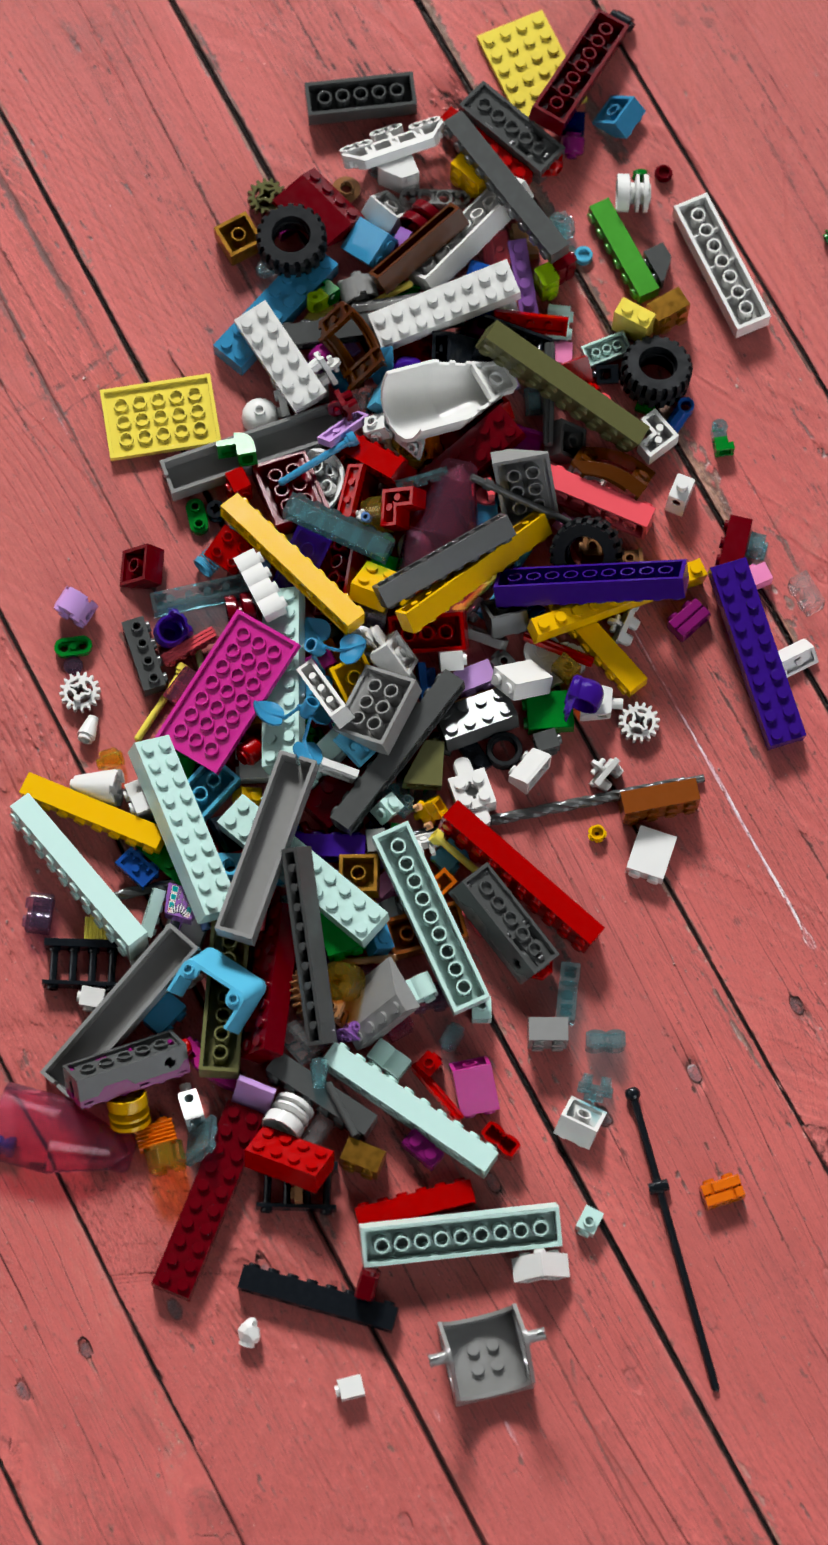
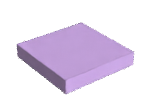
M239 1075L231 1101L266 1115L268 1110L271 1109L277 1089Z

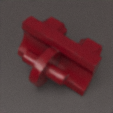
M339 389L333 391L338 401L335 400L329 403L327 407L328 413L334 417L344 413L348 421L352 420L351 414L359 411L360 408L351 390L340 393Z

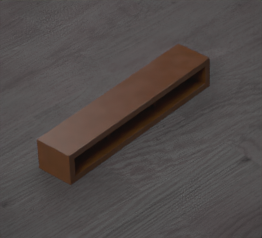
M450 202L368 274L379 290L389 294L470 223L461 208Z

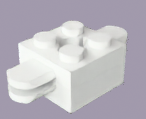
M378 625L368 629L365 635L374 647L369 655L373 665L380 669L415 679L419 684V680L412 672L419 660L399 632L396 630L386 636Z
M459 757L454 761L453 765L456 776L448 778V789L453 803L459 800L487 826H490L491 817L489 812L496 810L497 801L485 768L473 770L468 758Z

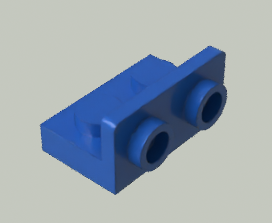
M425 662L417 663L416 667L417 679L422 689L419 702L423 698L425 690L432 687L436 678L435 668H426Z
M130 847L115 862V865L144 890L154 879L157 880L159 878V868L152 861L149 863L139 849L135 850Z

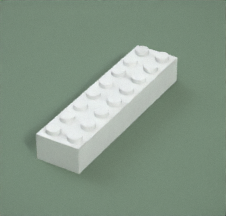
M516 177L533 198L534 195L526 181ZM486 188L463 211L470 224L409 276V280L413 284L420 286L421 290L427 291L449 282L504 228L511 218L507 213L506 207L504 205L501 206L497 201L494 192L491 193Z
M706 192L675 205L672 216L735 339L769 325L771 315L708 193Z
M505 259L369 313L368 318L380 348L392 346L394 350L432 335V331H442L521 299V292L509 263Z

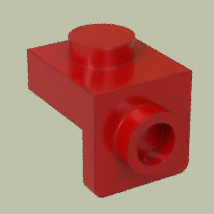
M427 1050L416 1062V1066L428 1077H431L434 1072L438 1073L441 1070L443 1062H441L442 1059L439 1055Z

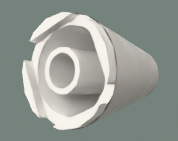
M111 769L75 775L70 780V789L117 807L121 805L124 798L123 792L125 789H121L122 783H125L124 773L121 769Z

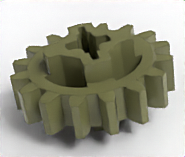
M263 178L262 183L257 180L256 186L251 185V190L248 191L249 197L247 200L250 203V209H254L255 214L261 212V217L268 214V211L271 209L276 210L277 208L271 201L285 187H280L279 181L273 183V178L269 182Z

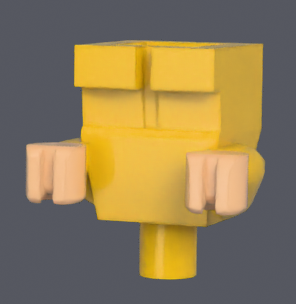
M439 794L425 802L420 800L412 806L416 812L414 813L415 820L421 819L425 823L424 828L426 827V831L433 829L435 820L441 819L448 811Z

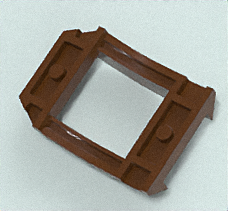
M341 301L319 321L318 329L321 330V337L318 340L325 345L333 358L338 357L340 359L339 369L343 378L347 379L349 384L348 390L353 391L365 387L364 382L382 366L387 367L372 330L360 314L346 302ZM350 319L358 326L370 347V351L356 363L342 342L335 336V333Z
M582 446L570 463L574 469L576 468L582 473L580 477H597L612 483L624 492L627 489L635 495L634 499L636 501L655 475L653 470L636 458L607 448ZM603 459L614 462L632 472V474H629L628 472L616 466L607 463L596 462L595 460Z

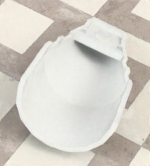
M432 359L386 371L381 384V404L389 428L396 437L404 442H415L461 429L503 396L514 393L518 382L509 373V370L496 365L494 361L456 363L455 360L439 362V359Z

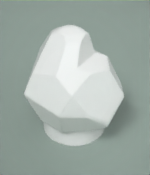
M254 1317L248 1318L238 1328V1336L240 1338L238 1344L247 1348H254L255 1343L259 1342L260 1328L257 1327V1320Z

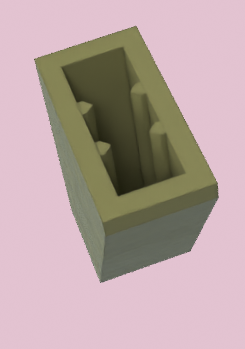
M436 738L425 740L403 780L402 788L441 790L444 760L443 741Z

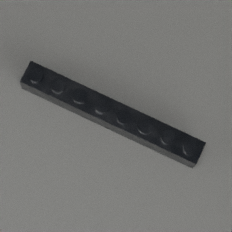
M255 1263L244 1264L237 1287L239 1291L388 1333L393 1331L398 1313V1307H395L393 1302L384 1300V1303L377 1302L375 1297L373 1301L359 1299L354 1296V1291H338L336 1286L326 1284V1287L318 1285L319 1282L312 1279H307V1281L299 1280V1276L290 1273L287 1276L281 1275L279 1270L269 1268L268 1271L260 1269L261 1266Z

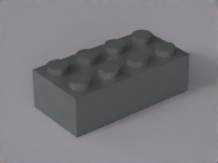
M494 688L455 702L436 727L441 734L447 751L451 752L490 738L498 732L519 727V719L512 700L498 688Z

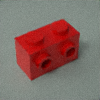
M240 466L225 473V487L228 499L238 493L242 498L245 497L250 502L253 498L252 485L243 467Z

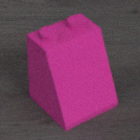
M487 1055L449 1063L458 1109L465 1118L476 1117V1114L479 1113L493 1114L496 1112L495 1110L500 1109L492 1065Z

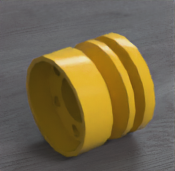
M146 1089L136 1090L126 1096H119L106 1102L107 1110L109 1111L110 1128L115 1132L134 1133L143 1130L151 1123Z

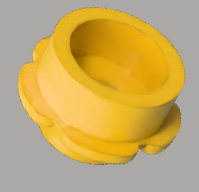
M601 825L591 826L588 830L589 840L595 841V843H601L607 836L606 830Z

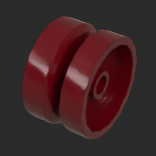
M418 199L411 206V210L406 211L400 217V222L403 228L415 233L439 211L426 200Z
M250 591L240 593L241 605L239 606L234 595L224 597L228 621L231 620L237 609L258 620L255 603H253Z

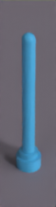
M353 431L347 433L343 441L280 478L278 484L283 486L344 448L357 446L360 443Z

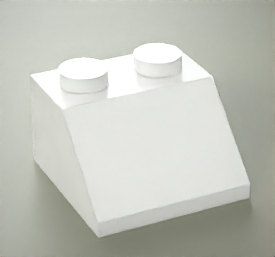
M412 154L377 166L378 185L397 193H401L404 189H419V170Z
M385 190L371 195L361 214L367 221L387 233L393 234L402 226L400 217L406 211L411 210V208L403 207L396 196Z
M532 748L529 752L525 751L520 758L521 762L518 766L514 765L509 770L508 782L527 795L550 768L552 756L536 748Z
M571 1096L553 1133L577 1144L579 1147L589 1150L607 1112Z

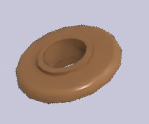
M340 177L333 183V186L349 202H353L360 195V184L352 177ZM343 186H349L351 187V191L343 192L341 188Z

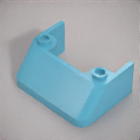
M208 947L182 964L167 991L183 997L193 979L197 978L201 971L208 974L230 989L225 997V1003L227 1007L233 1010V1013L223 1028L239 1035L264 995L266 983L263 979L217 949Z

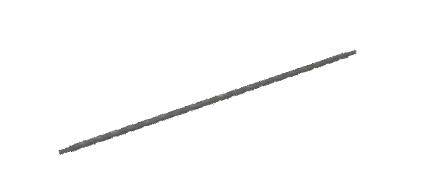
M704 774L687 778L683 776L651 784L627 787L622 790L602 792L592 796H582L565 801L512 810L506 813H497L490 815V826L571 811L577 808L601 805L607 802H616L619 799L620 792L690 778H696L697 783L705 782ZM437 825L434 826L433 829H430L428 831L425 830L426 828H422L413 832L414 835H418L434 831L439 828ZM228 867L226 871L232 872L235 870V867ZM171 879L151 883L144 890L137 885L114 892V894L120 900L131 899L137 896L150 895L152 888L166 891L168 883H175Z

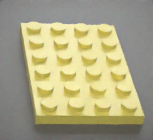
M542 10L477 36V41L507 100L527 117H529L533 104L566 57ZM587 96L581 104L586 103L588 101Z
M210 373L100 390L111 461L194 449L221 440Z

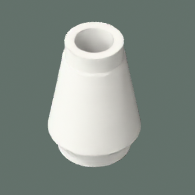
M88 715L77 732V739L80 742L92 744V741H95L99 721L97 716Z

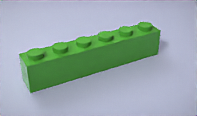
M606 198L589 206L587 218L590 224H594L597 237L603 240L606 253L611 254L614 267L620 270L623 283L629 286L632 299H636L637 303L641 304L658 296L659 286L610 199Z

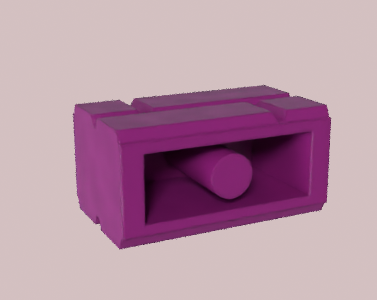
M697 598L692 601H686L678 614L674 612L667 619V629L681 643L710 619L711 613Z
M415 1128L401 1142V1147L431 1172L444 1158V1152L436 1148L431 1141Z

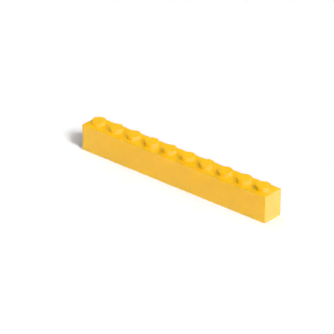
M237 493L220 505V516L258 552L260 551L261 555L345 635L351 634L364 624L365 612L363 608L356 605L347 593H343L334 581H330L321 569L315 567L311 559L305 557L296 545H292L283 533H279L273 523L267 521L259 510L254 509L245 497L242 498Z
M533 511L513 526L517 535L512 537V541L496 546L495 551L482 554L480 559L473 563H466L460 571H452L447 574L448 577L446 579L436 581L430 588L422 591L397 609L395 613L402 630L413 634L420 632L425 625L435 621L436 617L449 611L451 606L461 602L469 593L475 592L480 585L490 581L494 575L504 571L509 564L519 560V557L524 553L530 552L535 545L545 541L546 537L552 534L545 514Z
M700 558L687 562L689 573L688 589L702 584L708 574ZM643 600L641 602L624 601L622 603L605 602L602 604L586 603L583 605L577 603L570 604L531 618L527 629L534 644L654 600Z

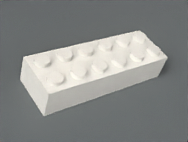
M266 300L234 320L236 327L295 414L306 411L328 396L327 391Z

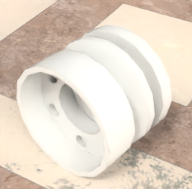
M617 174L616 212H628L630 204H634L635 213H638L639 204H642V213H647L651 202L649 174L643 175V182H640L639 174H636L634 182H631L630 174Z
M280 1092L272 1103L271 1109L268 1110L263 1118L262 1126L265 1125L301 1138L304 1127L309 1124L314 1111L308 1102L301 1097L289 1092Z

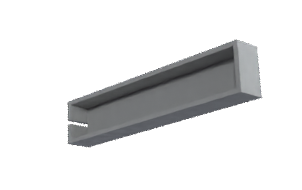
M328 403L242 433L249 435L253 439L259 464L304 449H330L319 444L317 436L342 420V414L336 417L331 416L327 410ZM231 436V437H228V438H225V439H233L234 436ZM216 442L160 460V467L174 502L226 484L225 473L238 468L239 463L237 456L219 459ZM253 465L243 467L247 476L252 475Z
M279 750L215 925V931L218 936L255 946L283 869L281 850L291 847L319 769L316 760L300 756L298 762L296 754Z
M169 923L40 1073L52 1084H55L68 1098L72 1099L66 1092L62 1065L121 1046L166 994L167 988L182 964L202 950L173 924Z

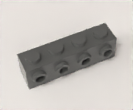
M140 616L121 622L145 697L165 691L167 688L166 684L169 681L166 672L162 673L160 666H163L160 655L156 656L154 649H157L155 639L150 638L149 632H152L149 621L145 622L144 617Z

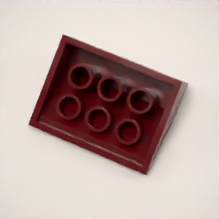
M315 168L302 174L271 201L276 208L283 204V207L288 206V203H293L294 206L302 204L305 209L310 207L314 210V214L318 213L321 221L325 224L328 247L346 238L359 217L364 218ZM301 231L309 239V236Z
M305 449L252 466L253 480L269 519L275 526V529L284 535L295 532L298 524L306 526L330 511L313 468L283 486L278 484L280 478L310 461Z

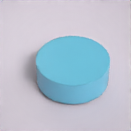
M581 246L575 250L574 254L577 257V264L585 266L592 261L593 253L590 248Z

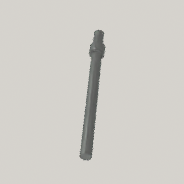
M473 473L470 476V481L481 485L487 491L492 490L563 524L572 521V519L495 484L493 480L484 479Z

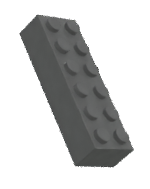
M413 71L304 83L309 126L417 114Z
M284 1053L283 1056L272 1059L266 1068V1075L270 1084L275 1087L281 1086L285 1089L284 1092L301 1097L312 1108L317 1110V1115L325 1120L329 1118L334 1122L333 1125L336 1128L348 1131L324 1085L327 1081ZM335 1087L359 1133L352 1138L361 1139L365 1142L378 1123V1115Z

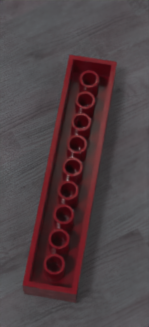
M227 1101L151 1283L152 1287L190 1302L244 1172L245 1149L262 1128V1120L265 1114L233 1101Z

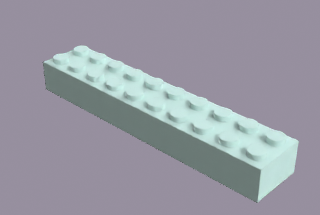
M295 586L279 588L280 591L277 592L279 597L283 596L288 604L285 607L286 614L269 623L266 622L262 615L263 624L301 646L266 700L280 705L284 710V715L295 709L298 704L302 705L305 700V681L296 670L305 663V596ZM299 710L286 720L282 719L280 726H272L262 721V768L268 775H271L279 750L294 754L293 745L296 742H302L305 732V719L300 716Z
M165 735L135 742L128 751L129 758L198 925L215 921L219 917L231 883L170 736Z
M27 793L10 805L11 824L17 832L21 831L23 833L25 842L29 846L31 844L34 846L37 856L40 859H45L46 865L52 873L56 872L60 883L64 887L67 886L71 890V896L83 904L82 908L86 914H91L95 918L93 920L99 929L103 928L106 931V937L111 943L115 942L117 944L120 954L123 957L127 956L131 961L149 947L147 931L33 797Z
M242 794L217 821L219 829L241 848H244L259 806ZM294 836L290 848L306 846ZM312 851L320 913L361 947L365 948L390 920L388 912ZM283 868L279 879L285 883Z
M403 822L372 836L375 849L453 1016L489 1001L490 995L409 822Z
M334 1042L321 1060L323 1070L411 1130L413 1128L418 1130L437 1148L484 1179L498 1158L497 1148L489 1142L485 1144L479 1140L481 1137L473 1131L469 1133L463 1129L464 1125L459 1121L448 1119V1115L444 1111L432 1108L428 1100L423 1097L421 1099L414 1095L415 1092L409 1087L405 1086L403 1088L398 1085L399 1081L390 1075L387 1077L382 1074V1069L374 1064L371 1066L366 1063V1059L362 1055L351 1053L349 1051L350 1048L344 1043L340 1042L338 1044Z
M556 1202L358 1224L361 1258L364 1268L563 1246L560 1211Z

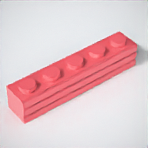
M210 626L160 656L168 668L174 667L177 662H182L189 655L196 654V651L205 649L208 644L215 643L219 636L215 629Z

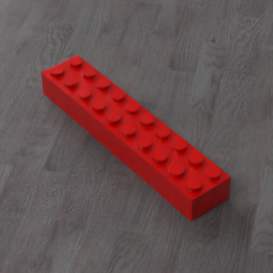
M459 800L443 815L438 828L444 833V836L452 838L455 846L460 850L465 849L469 854V858L475 863L478 862L483 866L488 862L507 888L513 892L512 894L515 898L526 903L527 908L532 913H537L541 916L542 921L547 926H552L556 929V933L562 939H567L571 942V946L576 951H581L584 954L605 929L603 925Z

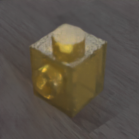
M563 652L552 664L551 672L565 684L569 685L574 675H581V665Z

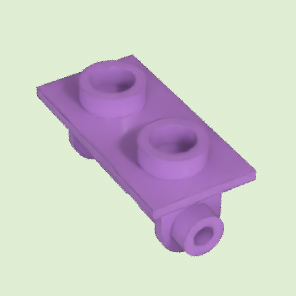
M357 1021L345 1023L343 1028L336 1029L337 1043L360 1040L361 1038L356 1036L360 1030V1024Z

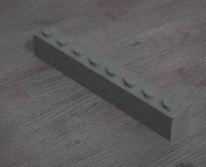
M500 513L378 582L372 588L382 607L395 608L403 599H411L416 595L417 591L426 590L432 586L431 583L446 579L448 577L447 574L452 571H460L466 563H473L479 560L482 554L495 551L496 546L512 541V537L517 534L508 515Z

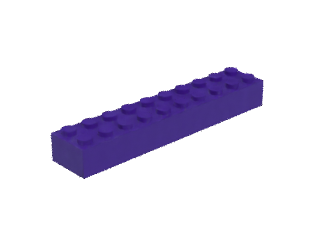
M744 557L711 567L707 574L767 751L803 740L806 737V732L747 558Z
M687 559L506 568L504 571L497 573L493 590L496 607L510 608L512 606L529 607L532 605L548 606L554 604L563 606L575 603L583 605L586 603L602 604L605 602L622 603L624 601L641 602L643 600L660 601L662 599L680 600L686 596L689 573Z

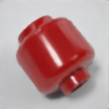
M249 737L239 744L236 753L238 760L242 764L249 766L262 759V741Z

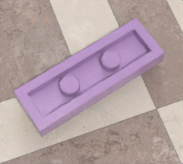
M356 411L351 414L352 420L348 421L346 417L317 436L318 443L329 448L334 447L344 440L343 438L346 437L347 433L355 432L362 428L364 417H368L369 414Z

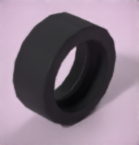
M498 732L488 740L486 756L496 769L509 770L520 762L522 744L513 733ZM505 740L514 745L515 755L511 760L500 761L495 758L493 747L497 742Z

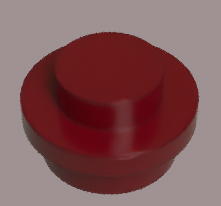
M667 165L658 166L654 172L656 180L661 183L670 181L673 175L672 169Z

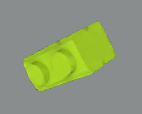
M550 262L544 263L534 270V288L542 301H550L558 296L560 277L554 271V267Z

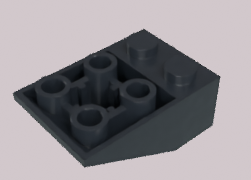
M432 331V359H439V362L455 360L456 363L476 361L471 359V356L479 339L454 332Z

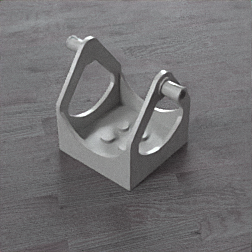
M516 1303L506 1308L472 1318L437 1322V1333L442 1352L429 1354V1363L431 1368L445 1364L455 1407L533 1389L536 1381L530 1345L534 1342L547 1340L546 1333H544V1327L531 1331L525 1329Z

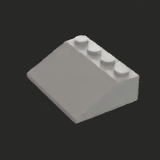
M506 449L490 452L497 485L559 513L548 451ZM498 494L501 513L508 515L512 526L533 511L537 512Z
M366 664L346 702V706L355 718L340 729L336 724L332 729L373 751L389 756L422 689L415 679Z
M388 957L340 996V999L346 1003L344 1009L349 1012L345 1023L357 1021L360 1024V1030L356 1036L361 1039L352 1041L356 1050L372 1046L420 1007L392 957Z

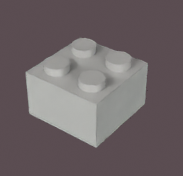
M568 1017L528 1018L527 1049H532L535 1052L543 1051V1049L560 1052L563 1049H567Z

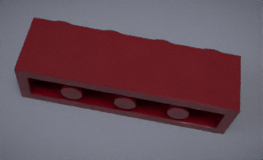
M731 514L729 521L725 520L723 531H726L725 538L721 537L719 548L722 549L721 555L717 554L716 566L744 558L753 519Z

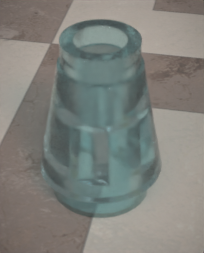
M314 1058L309 1064L313 1088L322 1089L325 1088L329 1064L325 1058Z

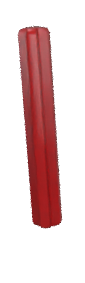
M525 631L523 635V641L585 666L591 667L594 663L595 658L553 640L547 639L534 644L528 631Z
M416 1062L412 1064L410 1069L451 1118L460 1122L464 1118L462 1112L437 1083L416 1066Z

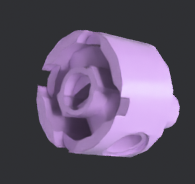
M66 586L54 604V609L59 612L58 615L66 620L70 618L76 626L83 629L97 610L98 605L93 600L89 603L86 595L72 587Z

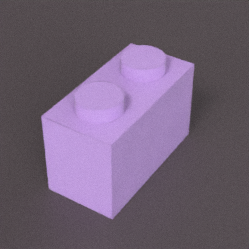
M488 659L467 666L464 670L453 672L454 675L464 680L465 689L461 693V698L477 694L478 691L483 689L485 691L494 687L491 684L493 669Z

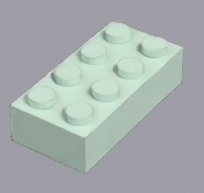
M622 330L581 346L580 352L582 356H588L591 370H593L598 365H606L623 358L630 343Z
M152 888L141 923L147 931L148 938H152L156 934L157 929H155V926L160 921L158 916L163 911V901H166V891L158 888Z

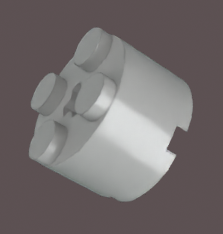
M355 271L350 274L351 277L337 282L342 301L351 307L353 302L372 300L379 296L377 286L368 273L361 274V271Z

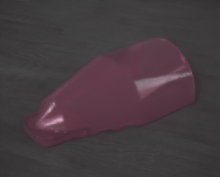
M447 458L441 462L439 473L426 493V509L416 510L409 521V530H405L396 572L479 525L476 484L469 480L472 473L478 474L477 467L473 463L453 458Z
M13 1082L7 1084L0 1099V1162L44 1174L108 1170L116 1173H125L129 1170L136 1150V1140L132 1135L113 1131L108 1123L87 1109H81L68 1097Z

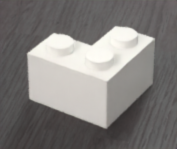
M653 409L641 418V421L650 428L645 434L647 437L638 445L637 453L648 465L678 443L679 435L656 409Z
M139 780L124 784L125 791L123 795L126 803L130 802L128 803L130 813L147 821L154 819Z
M535 1249L532 1254L531 1252L520 1253L519 1257L511 1259L514 1283H531L539 1280L556 1281L570 1277L568 1253H559L557 1249L548 1250L547 1252L546 1249Z

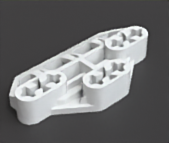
M434 116L409 125L408 132H404L401 123L374 130L370 133L371 139L363 140L340 149L344 168L366 170L435 147L440 143V138L445 136L443 133L444 122L440 116Z

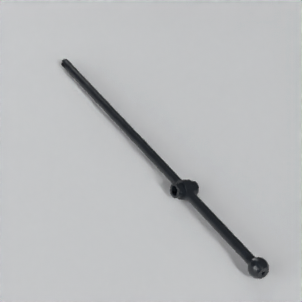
M637 1087L628 1088L625 1091V1097L628 1101H631L653 1182L648 1184L651 1195L657 1194L709 1381L712 1390L717 1392L719 1391V1384L664 1192L670 1190L667 1178L663 1180L660 1178L638 1100L640 1098V1090Z

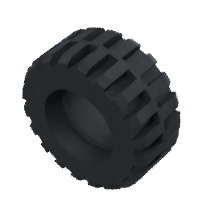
M288 203V206L283 207V204L278 205L276 210L271 209L268 211V216L264 215L262 217L261 224H258L256 242L258 254H260L262 263H266V268L270 271L274 269L276 275L281 276V274H285L286 278H291V275H296V278L301 277L302 273L308 275L311 273V269H317L320 266L319 261L322 262L325 258V252H327L328 247L325 224L321 221L318 213L314 214V210L310 207L305 209L304 205L298 204V206H294L293 203ZM288 229H298L309 236L308 244L296 252L282 251L275 245L274 241L281 232Z
M656 335L653 338L646 336L642 340L634 341L633 345H630L624 353L620 368V384L623 386L624 392L626 394L629 393L630 399L638 401V404L642 406L643 404L648 405V408H653L654 406L664 408L665 405L668 407L674 405L675 402H678L686 394L692 376L693 364L691 363L690 355L686 354L687 350L683 346L680 347L679 343L675 340L670 341L665 336L664 338H659ZM655 364L667 369L672 376L662 380L653 379L645 375L640 368L645 365Z
M577 517L567 522L554 536L549 550L551 553V557H549L550 563H553L554 566L576 565L571 557L570 547L573 541L581 536L593 538L600 544L604 553L602 563L623 562L622 556L624 555L622 538H618L617 534L619 532L616 528L613 530L610 527L612 524L608 521L604 523L602 518Z

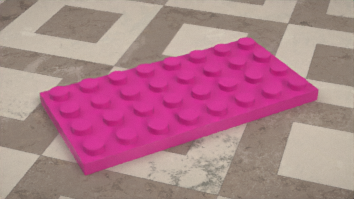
M237 609L155 738L169 735L176 751L219 775L257 716L253 706L254 700H267L300 649V644Z

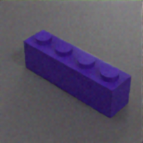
M296 831L295 833L296 838L306 846H311L312 851L326 862L339 863V854H366V835H362L359 832H353L351 836L341 832L323 834L316 831L312 832V834H304V832Z

